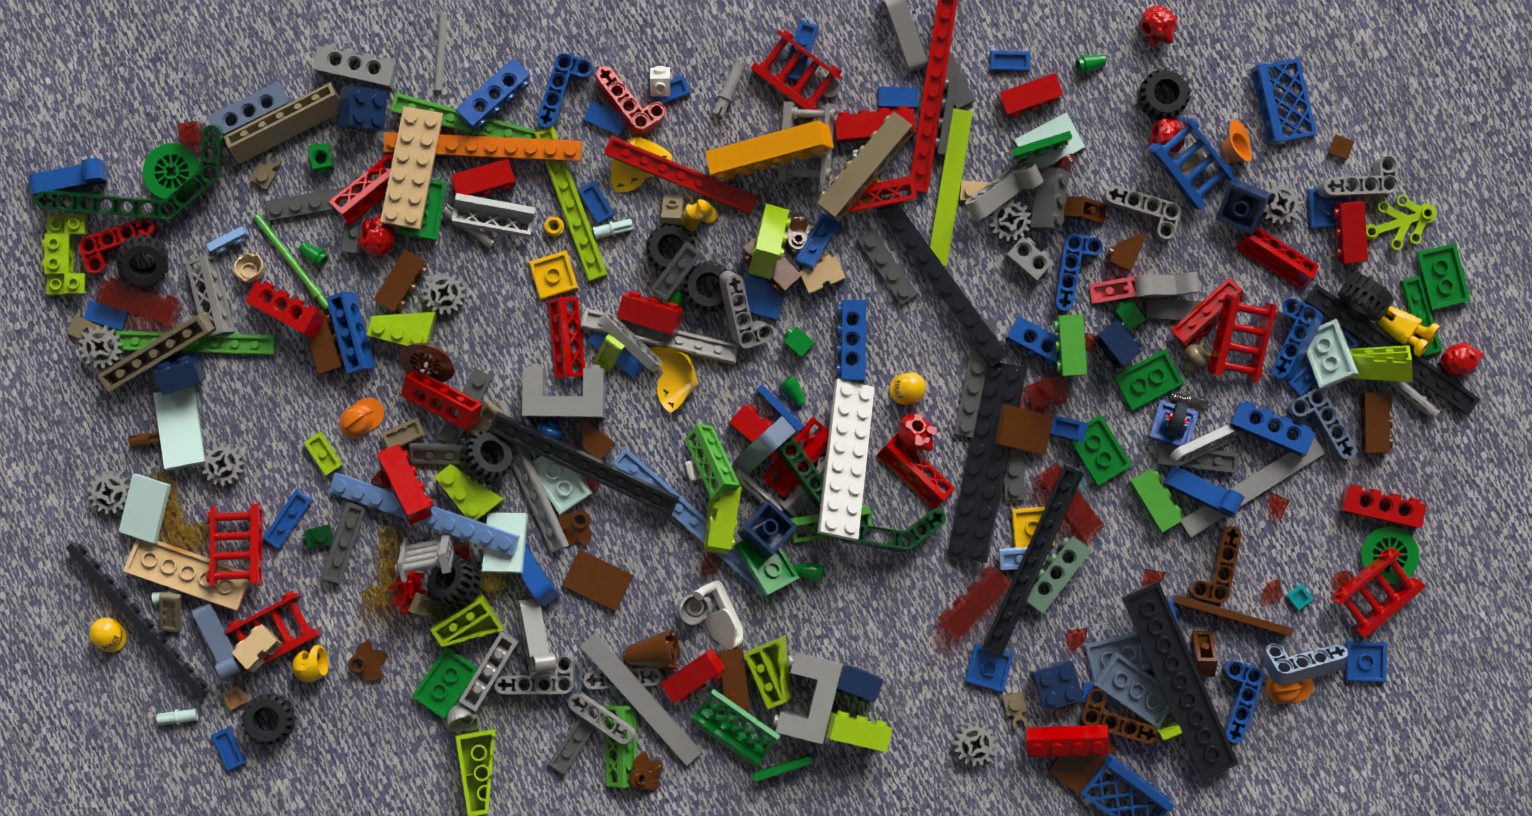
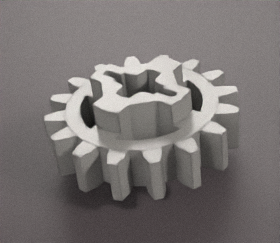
M1278 182L1277 186L1272 183L1269 185L1270 189H1263L1272 193L1270 196L1272 200L1269 205L1267 204L1264 211L1266 214L1264 220L1270 218V224H1274L1277 221L1278 225L1281 226L1283 220L1288 224L1291 222L1290 218L1293 220L1297 218L1295 213L1301 212L1298 206L1303 203L1297 200L1301 194L1295 195L1296 187L1289 189L1290 183L1282 186V182ZM1278 201H1283L1284 204L1282 206H1277ZM1290 203H1292L1291 211L1289 210ZM1271 211L1278 213L1279 216L1274 215Z
M1011 198L1009 203L1006 201L997 210L992 212L993 216L988 217V220L992 221L989 224V228L994 227L995 230L992 234L998 233L999 240L1005 237L1006 242H1008L1012 237L1015 242L1017 241V235L1021 238L1024 237L1022 231H1029L1026 225L1031 224V221L1027 220L1031 213H1025L1027 206L1021 207V201L1015 204L1014 199ZM1011 208L1018 210L1020 213L1012 211ZM1003 210L1002 218H999L997 220V215L999 211ZM1008 216L1010 218H1016V220L1012 222V225H1010L1009 222L1005 221ZM1023 221L1021 228L1017 231V223ZM1000 227L1007 229L1008 233L1002 231Z
M438 272V278L432 275V282H425L429 286L428 289H423L427 293L423 299L429 300L427 307L434 306L432 311L437 312L439 309L441 315H444L445 311L451 315L452 309L458 312L457 306L464 305L461 299L467 298L465 294H462L463 291L467 290L466 287L460 286L463 281H456L457 275L454 274L450 277L449 272H446L445 276ZM440 281H446L445 284L437 285ZM455 285L458 290V296H455L453 292ZM432 290L436 293L435 302L432 298ZM442 290H443V291H446V290H447V292L449 293V296H448V297L444 296V297L442 298L443 295L441 294V291H442ZM446 302H453L449 306H443Z
M96 325V330L89 327L90 333L83 332L82 335L85 339L78 341L83 344V347L78 348V350L84 352L80 357H87V364L94 362L93 367L95 368L98 367L99 363L102 368H106V363L110 366L114 365L112 360L118 361L120 359L117 353H123L119 346L124 345V343L118 342L121 335L115 336L116 330L108 331L107 325L103 329H101L100 325ZM97 333L105 334L102 338L99 339L93 336ZM112 340L114 342V350L110 346ZM96 342H104L103 347L105 348V350L98 351L97 349L99 348V346ZM88 343L91 344L92 351L90 353L88 351ZM101 354L109 357L104 360L97 359Z
M221 442L220 447L217 444H213V450L206 449L208 456H205L206 463H202L200 466L206 468L202 474H209L207 477L208 481L214 479L213 484L218 485L221 481V485L226 486L227 481L229 484H234V478L240 480L238 474L239 472H245L241 469V466L246 465V462H241L244 454H237L240 450L239 448L232 449L233 444H228L226 447L225 443ZM223 451L220 456L213 457L216 453ZM232 455H233L234 458H235L236 465L233 463V461H232V459H231V458H232ZM220 461H224V463H226L227 466L222 467L221 465H219ZM211 464L213 465V467H214V469H215L214 473H213V471H212V469H211ZM229 471H232V472H233V473H232L231 475H229L228 477H224V478H223V476H225V474H226L227 472H229Z
M103 471L102 477L96 475L97 481H90L93 488L87 489L88 492L92 493L88 500H94L92 507L99 506V512H103L105 509V514H110L111 510L113 513H119L118 508L124 510V503H126L130 487L126 483L129 479H122L123 474L118 473L116 475L115 471H110L109 475L106 471ZM112 479H114V480H116L117 482H119L120 485H119V486L115 485L114 482L112 481ZM110 489H113V493H111V496H108L107 492H109ZM100 499L106 500L109 506L103 504Z
M975 722L972 727L970 723H967L968 728L960 727L961 734L955 733L958 740H954L953 743L958 745V747L954 751L960 752L958 755L959 759L965 757V764L971 761L972 766H975L978 761L982 766L984 759L990 761L988 756L990 754L995 755L992 748L997 747V744L993 743L997 738L996 736H990L993 731L992 729L986 731L985 724L979 727V723ZM971 731H976L975 735H972V736H967V735H966L967 733H969V732H971ZM984 735H986L988 739V746L984 744ZM978 739L980 746L972 749L971 741ZM962 742L966 743L968 749L966 751V754L963 751ZM979 752H983V753H984L983 755H981V756H979V757H973V756H975L976 753H979Z

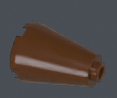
M666 630L627 646L626 651H623L624 662L634 667L679 669L680 663H677V658H680V647L677 636L672 635L674 630Z

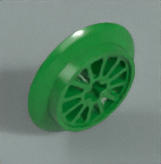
M166 143L156 147L147 156L143 166L144 182L154 195L166 199L179 188H176L175 180L182 186L183 184L179 178L186 179V181L189 180L200 170V164L196 155L188 147L178 143ZM166 157H170V163L166 161ZM183 158L185 161L179 165L181 159ZM162 160L166 165L165 167L159 165ZM157 167L164 169L163 171L156 172ZM170 168L175 169L177 173L175 176L170 175L168 171ZM181 173H189V175L185 177ZM157 175H164L160 179H157ZM166 180L164 186H162L161 182ZM193 181L181 191L179 199L190 194L198 182ZM170 182L172 186L171 189L167 188Z
M1384 526L1374 530L1366 538L1362 547L1361 557L1364 568L1374 561L1373 557L1380 556V554H1373L1374 549L1381 553L1390 547L1398 551L1404 548L1405 553H1401L1400 556L1405 555V561L1399 557L1395 560L1403 564L1401 568L1410 577L1416 570L1419 562L1418 545L1412 535L1396 526ZM1384 538H1386V546L1382 541ZM1390 538H1394V539H1395L1394 542H1393V544H1392V546H1391V539H1390ZM1399 541L1401 543V546L1395 548ZM1378 542H1379V544L1381 545V547L1383 548V550L1380 549V548H1378V547H1376V544H1377ZM1388 565V572H1385L1384 569L1380 572L1388 584L1401 582L1396 573L1392 571L1390 565Z

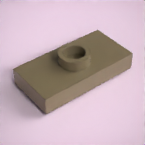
M663 195L661 223L681 224L683 195Z
M75 315L66 333L84 340L85 337L82 333L89 334V327L96 330L97 324ZM97 333L93 336L99 339L102 338L105 334ZM96 342L97 345L99 346V348H101V349H103V350L105 349V348L103 347L104 342H102V343Z
M487 400L482 406L478 424L468 431L473 436L482 430L488 431L496 413L504 412L490 400Z
M418 417L381 433L387 448L397 444L403 447L426 436Z
M160 593V631L180 633L181 594Z
M416 592L408 611L438 621L444 606L432 600L430 596Z

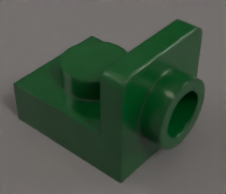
M330 524L304 530V535H302L303 544L308 549L331 545L333 540Z

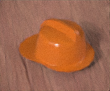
M1237 120L1231 121L1229 136L1222 144L1228 164L1237 163L1242 160L1250 162L1252 159L1248 132L1244 125Z
M363 398L346 409L340 417L339 424L342 433L352 439L365 436L382 422L384 408L374 398Z
M1270 676L1266 682L1265 690L1271 701L1277 704L1296 703L1306 700L1311 695L1313 681L1310 678L1281 686L1276 684Z

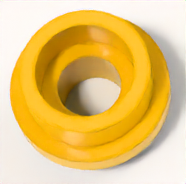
M558 217L548 218L544 224L545 232L552 237L561 235L564 231L563 221ZM557 224V230H551V225Z

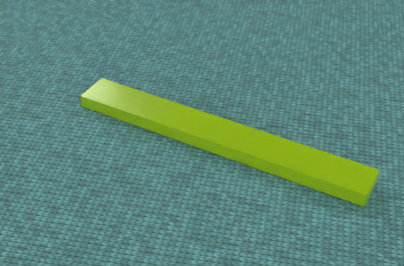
M954 108L930 248L944 267H947L973 114L972 111Z
M554 126L535 132L536 139L559 140ZM544 160L588 281L591 282L607 276L608 273L567 161Z

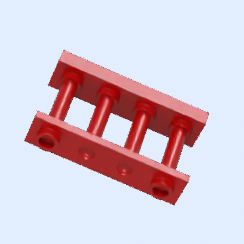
M778 29L776 33L781 36V39L765 61L760 64L754 62L751 69L804 109L820 110L817 108V102L835 77L842 81L843 77L840 75L842 71L834 65L828 67L793 41L794 36L787 30L781 32ZM789 42L797 50L780 74L777 73L774 76L769 72L770 66ZM806 54L813 62L797 84L790 88L785 84L787 81L786 77L802 55ZM822 66L829 73L812 97H808L806 100L801 96V90L817 68Z
M1225 294L1207 372L1222 376L1225 370L1248 374L1247 380L1259 383V379L1263 374L1262 366L1273 321L1277 316V305L1265 302L1264 308L1241 304V298ZM1244 312L1262 316L1259 328L1236 323L1237 313ZM1237 331L1257 335L1255 346L1231 343L1232 333ZM1235 351L1251 354L1250 366L1227 362L1228 352Z
M259 503L251 504V510H248V512L219 513L215 506H210V512L207 513V521L210 524L209 571L206 573L207 583L213 588H218V580L247 579L254 587L262 586V506ZM248 520L250 522V529L247 532L219 533V521ZM248 540L250 542V549L242 552L218 553V541ZM243 559L250 561V569H247V571L218 572V561Z
M1391 547L1382 551L1375 561L1345 586L1338 588L1334 595L1330 597L1334 603L1338 605L1343 603L1357 621L1356 625L1352 627L1353 630L1363 638H1366L1426 588L1422 581L1414 577L1409 579L1395 560L1401 553ZM1388 565H1390L1403 583L1396 591L1391 588L1380 573ZM1372 578L1377 581L1387 595V599L1381 604H1378L1365 586ZM1358 590L1372 608L1371 612L1363 617L1350 599Z
M292 591L281 596L283 600L241 622L239 619L228 624L229 628L224 630L225 634L234 632L240 642L246 639L241 627L252 623L254 628L260 626L259 618L270 613L283 639V645L272 656L268 653L263 658L265 661L263 665L321 635L318 628L312 629L311 626L308 627L294 600L301 595L300 593L293 594ZM288 604L301 629V636L295 639L293 636H290L277 611V608ZM242 666L243 669H244V671H245V673H250V672H251V671L247 670L244 666Z

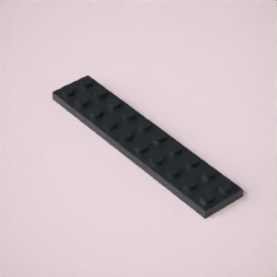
M988 362L973 438L971 437L947 553L949 556L983 563L988 562L1011 447L995 444L1002 404L1015 407L1020 406L1027 372L1026 367L1001 362L991 367Z
M1155 581L1122 596V602L1176 724L1180 726L1181 736L1202 781L1238 765V760L1159 581Z

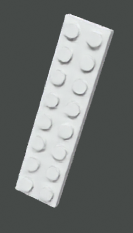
M841 379L835 380L818 524L819 534L853 541L858 540L875 387Z

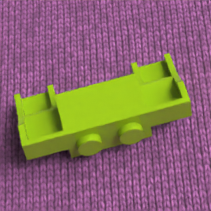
M86 214L47 215V234H45V239L42 240V249L45 251L44 259L42 260V270L44 274H47V295L86 294L85 277H87V274L74 273L73 236L87 235Z

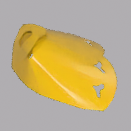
M640 136L626 141L659 156L667 155L666 159H672V155L665 148ZM615 159L611 161V183L615 192L632 191L641 186L646 178L655 177ZM632 178H638V180L631 184Z
M661 347L649 348L658 355L662 362V366L659 369H661L663 374L657 381L658 398L663 407L672 413L680 407L698 385L693 362L687 354ZM663 389H665L667 392H669V393L666 395V397H665V392L663 391Z

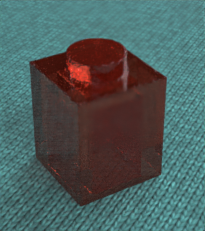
M198 121L177 124L181 145L184 147L201 145L202 124Z

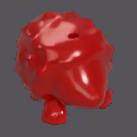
M1160 5L1153 6L1142 13L1138 27L1148 37L1150 46L1158 45L1157 40L1166 44L1174 43L1173 35L1177 28V17L1166 7L1163 8Z
M1162 118L1153 123L1151 126V140L1147 148L1153 143L1165 145L1183 129L1182 123L1172 118ZM1184 139L1170 150V154H1176L1185 144Z
M379 214L375 219L372 218L371 222L365 219L362 223L363 231L358 245L360 249L372 257H383L391 250L396 237L394 228L380 222L382 214Z
M1467 342L1449 346L1440 357L1441 366L1444 372L1449 373L1451 376H1466L1476 372V367L1483 358L1484 353L1471 347Z
M911 413L903 417L897 428L898 435L904 446L908 450L932 451L933 436L936 435L937 428L931 426V423L920 414Z

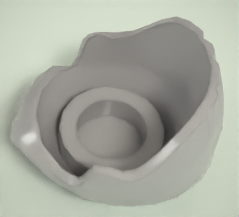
M693 594L683 597L679 601L677 609L682 621L688 625H696L703 622L712 610L711 599L708 596H704L702 600H697Z
M464 704L454 706L448 713V731L460 734L462 731L473 732L480 727V719L477 712Z

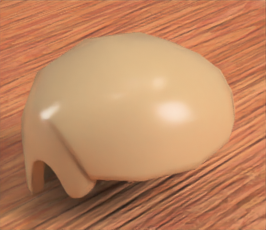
M246 253L234 263V273L240 281L253 283L262 277L265 265L257 253L256 255Z

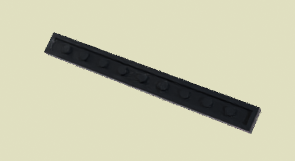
M894 204L877 208L991 367L1006 358L1008 354L901 206Z
M1318 284L1314 285L1304 300L1330 320L1337 319L1340 327L1347 330L1370 348L1404 346ZM1410 350L1413 378L1465 415H1470L1480 398L1422 357L1416 356Z
M501 412L496 413L490 426V432L670 517L680 498Z
M1064 465L984 642L983 649L1002 657L1082 480L1083 472Z
M71 543L66 547L68 552L196 695L202 697L209 692L207 682L202 677L198 678L193 673L195 670L188 662L184 663L180 658L181 653L175 647L171 648L166 643L168 641L166 636L161 632L158 633L153 628L155 626L148 617L144 618L140 614V607L127 599L128 594L122 588L118 589L115 586L114 578L108 573L105 574L100 569L102 566L95 558L91 559L89 557L87 548L81 543Z

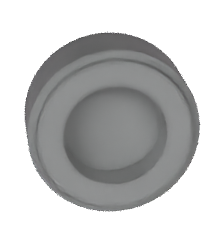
M836 79L832 81L822 96L825 98L837 96L840 86Z

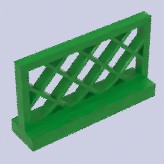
M715 689L712 690L690 721L755 768L780 737L775 731ZM713 698L718 700L720 704H715ZM718 710H723L725 715H719ZM730 711L735 712L737 716H732ZM734 722H740L742 727H737ZM746 722L752 724L754 728L748 727ZM751 733L757 734L758 738H752ZM763 734H766L772 739H765Z

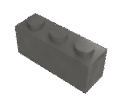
M1038 168L1044 181L1035 189L1031 227L1043 231H1062L1069 172L1059 168Z

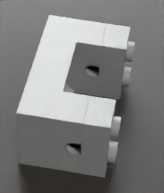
M528 364V367H523L522 416L526 418L605 419L606 371L600 365H588V368H583V396H546L547 370L540 364Z
M794 651V655H789L787 667L790 668V673L816 679L808 715L803 716L780 710L779 714L775 713L772 727H776V733L823 744L842 664Z

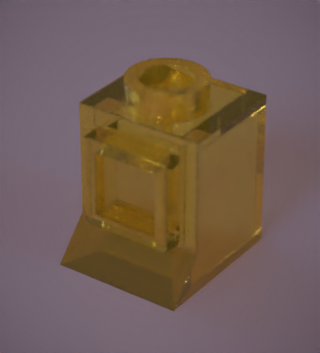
M479 569L482 590L493 593L505 590L507 579L504 578L505 574L484 573L482 569Z

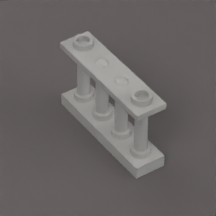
M784 102L782 130L795 127L796 119L799 117L825 118L824 123L829 125L833 141L834 121L837 119V109H835L834 105L826 103L825 110L799 109L797 104L793 102ZM832 149L828 150L829 153L824 155H817L816 153L809 155L810 158H822L821 170L794 169L793 160H791L790 164L779 165L778 181L791 183V179L794 177L820 178V184L829 185V181L832 180L833 176L832 169H830Z
M442 532V536L439 539L410 545L408 537H404L403 543L400 545L401 551L398 562L395 564L397 576H401L402 582H406L408 572L434 566L441 567L442 574L451 572L455 552L453 535Z

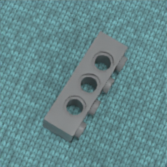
M324 44V47H317L312 69L316 73L393 90L398 66L393 63L394 60L382 57V60L375 59L374 55L363 53L361 56L355 54V51L350 49L339 51L334 46ZM335 58H341L339 65H332V61ZM354 62H360L359 69L352 70V64ZM379 66V72L375 75L371 74L372 67Z
M504 631L500 632L459 699L460 703L475 712L479 710L495 684L496 679L520 642L518 639Z

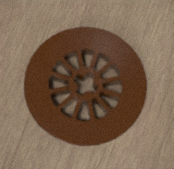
M416 343L402 348L399 352V362L407 373L417 369L442 383L450 380L454 375V365L448 355L441 348L433 344Z

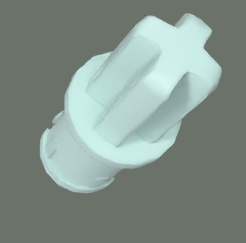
M627 219L614 223L610 221V224L593 227L595 238L597 240L611 235L616 237V234L632 231V220Z
M197 708L182 711L175 709L174 712L157 714L156 720L158 725L174 723L180 725L182 722L198 721Z

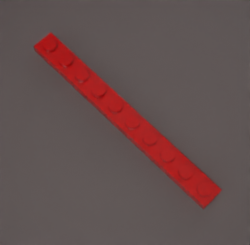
M958 0L937 1L911 169L916 192L928 193Z

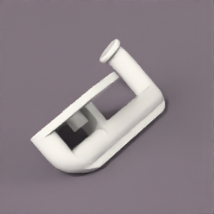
M716 580L695 590L693 596L697 600H702L706 594L713 593L720 610L708 615L705 623L711 637L731 650L742 643L743 627L723 584Z

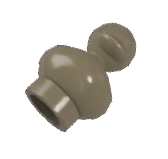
M1191 344L1185 349L1184 354L1190 360L1184 362V371L1187 373H1197V367L1206 365L1207 358L1211 356V351L1206 344Z

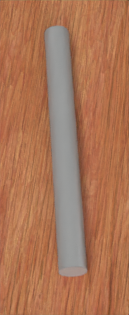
M443 11L440 12L435 91H442L448 16V12Z

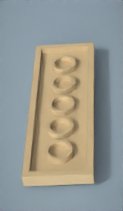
M403 107L380 220L382 224L421 230L444 117L443 113Z
M139 538L136 539L123 570L124 573L237 612L250 583L247 579L218 580V588H213L206 580L210 558L160 541L151 543ZM218 562V572L244 571Z

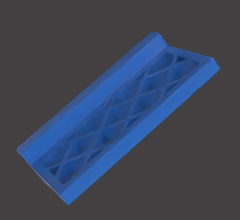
M1299 58L1270 64H1258L1253 67L1251 73L1268 145L1317 135ZM1290 64L1295 65L1296 73L1294 76L1285 71L1286 67ZM1274 68L1279 72L1275 80L1269 76L1268 69ZM1282 75L1291 80L1287 88L1278 82ZM1293 82L1300 86L1298 96L1289 90ZM1275 86L1284 91L1280 99L1273 94ZM1286 94L1295 99L1291 107L1283 102ZM1297 102L1304 105L1305 111L1303 114L1294 109ZM1280 105L1288 110L1284 118L1277 111ZM1291 113L1300 118L1296 126L1287 121ZM1302 121L1309 125L1310 132L1305 133L1298 128ZM1284 124L1293 129L1290 136H1283L1282 127Z
M1110 753L1104 758L1105 762L1080 792L1082 796L1110 816H1120L1121 810L1131 809L1132 816H1135L1134 809L1145 807L1146 816H1149L1148 807L1158 806L1161 809L1157 815L1152 816H1164L1167 811L1171 812L1175 807L1173 801ZM1106 769L1113 773V780L1102 781L1101 775ZM1127 783L1129 791L1118 793L1117 784ZM1114 784L1115 793L1104 795L1103 785ZM1100 786L1101 795L1091 796L1087 793L1092 787ZM1132 795H1143L1144 803L1133 804ZM1130 796V805L1119 806L1118 797ZM1115 798L1116 807L1107 808L1104 799Z

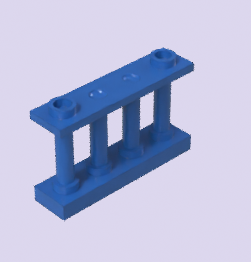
M1181 117L1180 121L1185 126L1165 145L1153 143L1147 149L1193 208L1201 210L1206 206L1202 199L1208 190L1222 178L1232 181L1235 177L1231 173L1233 171L1232 168L1221 160L1198 129L1199 124L1193 118ZM1190 133L1196 142L1176 160H1172L1169 156L1170 150ZM1201 148L1207 157L1187 175H1183L1180 171L1181 165ZM1213 163L1218 171L1198 190L1194 189L1191 185L1192 180Z

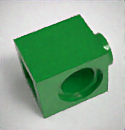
M328 142L308 146L312 169L315 172L327 174L330 173V169H335L332 148ZM326 155V161L323 164H318L319 156Z
M1126 300L1116 305L1117 310L1113 312L1119 322H1124L1129 330L1146 320L1133 300L1129 302Z
M798 327L794 330L790 328L783 336L786 338L783 343L800 358L815 343Z

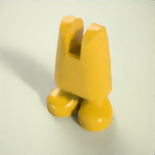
M700 199L698 203L688 204L685 207L681 225L690 232L695 231L698 228L699 222L703 221L706 224L714 223L717 219V212L710 203Z
M1392 306L1389 307L1386 314L1393 318V321L1382 317L1380 321H1376L1384 331L1402 345L1406 346L1409 343L1413 346L1414 354L1418 357L1425 352L1429 343L1433 341L1440 329V326L1436 323L1431 324L1429 327L1421 326L1422 319ZM1416 333L1423 339H1418L1417 337L1413 336V334Z

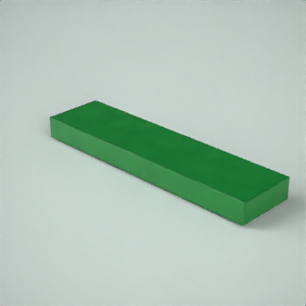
M1421 275L1401 280L1400 283L1409 314L1422 319L1421 326L1429 327L1431 324H1434ZM1415 333L1418 339H1423L1421 336ZM1438 334L1429 343L1427 349L1421 355L1422 357L1442 352Z

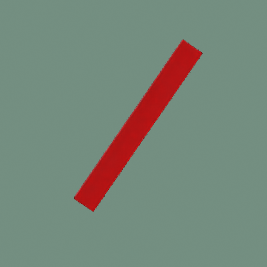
M610 136L603 154L748 215H751L758 198L754 194L613 136Z

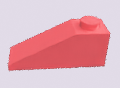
M1136 276L1089 284L1092 304L1138 298L1134 281Z

